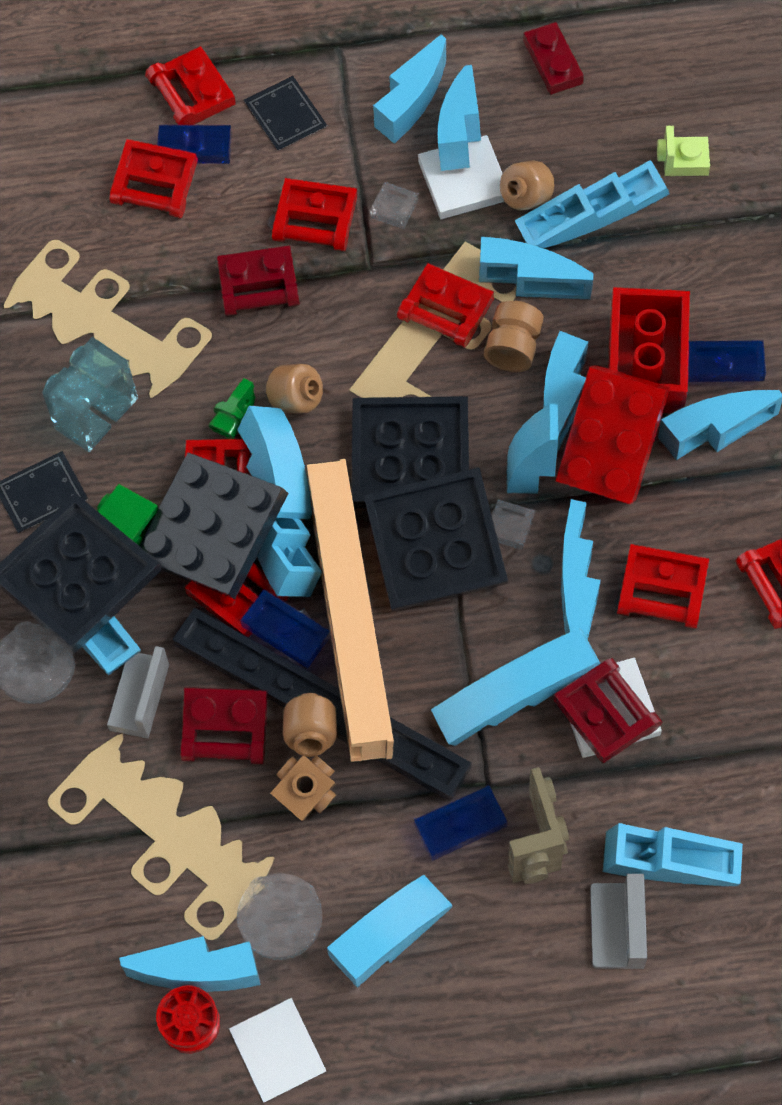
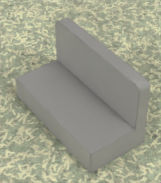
M156 646L153 656L138 653L125 663L107 723L109 731L149 738L169 668V662L163 647Z
M627 874L625 883H593L590 888L593 967L595 969H644L647 961L644 874Z

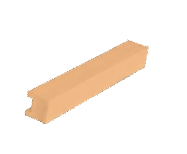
M340 459V461L307 465V474L312 506L311 516L319 566L322 571V585L350 760L354 762L378 758L392 759L394 740L346 459Z

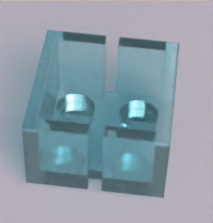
M91 337L84 346L78 347L72 353L69 360L70 367L68 369L64 367L59 373L53 374L47 380L42 391L54 428L89 453L111 429V424L90 411L89 408L93 406L117 422L138 399L128 360L94 337Z

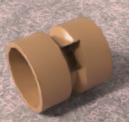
M521 301L501 302L496 307L492 331L488 335L484 349V357L487 362L494 367L509 372L528 370L532 366L536 351L535 342L540 336L544 321L541 311Z

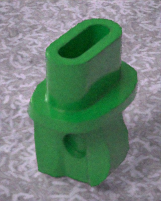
M243 378L227 402L222 401L215 405L213 410L216 415L208 425L213 432L227 439L235 438L238 434L237 429L248 407L253 406L255 402L253 382Z

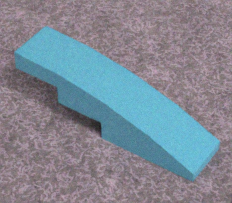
M649 160L621 177H618L616 172L584 190L578 184L518 218L515 222L527 244L544 249L605 227L649 206L670 193L654 164Z
M571 499L562 554L561 598L565 634L580 628L588 640L598 599L600 580L587 577L593 541L580 538L585 520L586 502Z
M578 628L505 664L435 706L431 711L448 744L456 746L485 726H496L527 705L535 707L601 663L584 632Z

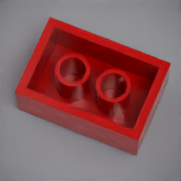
M613 287L610 308L608 369L670 387L663 413L672 414L684 408L688 393L690 291Z
M597 365L589 367L556 482L632 504L638 496L670 387Z

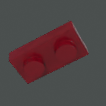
M557 22L523 33V42L550 95L583 84L584 75Z

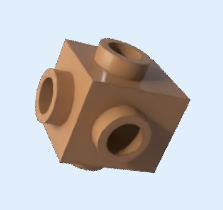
M304 755L299 761L292 756L277 773L276 776L281 781L270 794L301 821H304L314 809L321 814L335 798L336 794L331 789L336 783L330 778L335 771L317 755L311 761ZM304 778H311L313 781V788L308 793H303L299 787L301 780Z

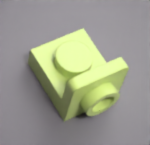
M666 126L664 139H658L657 160L664 161L665 176H709L708 137H674V126Z

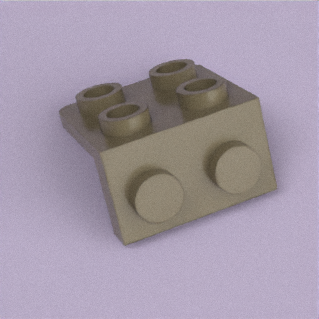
M539 767L530 770L529 797L540 833L509 841L508 869L513 883L523 880L525 884H533L546 879L548 873L561 870L563 855L568 853L565 842L569 841L568 829L563 816H555L553 802L556 801V793L550 777L543 778Z

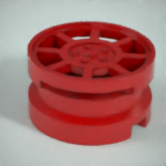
M190 985L174 988L162 998L156 1012L157 1026L165 1042L181 1053H197L209 1047L216 1039L220 1029V1015L212 997L203 989Z

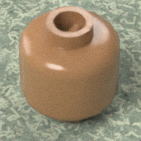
M535 160L512 164L505 169L500 180V192L505 203L519 211L538 208L545 204L552 197L555 187L554 177L550 169L544 163Z
M308 364L281 365L275 368L269 375L266 384V394L272 407L281 408L284 414L308 413L314 410L320 403L323 394V384L316 369Z
M305 693L293 698L286 704L283 711V737L288 747L302 756L313 757L322 754L334 744L337 738L336 708L330 700L314 693Z

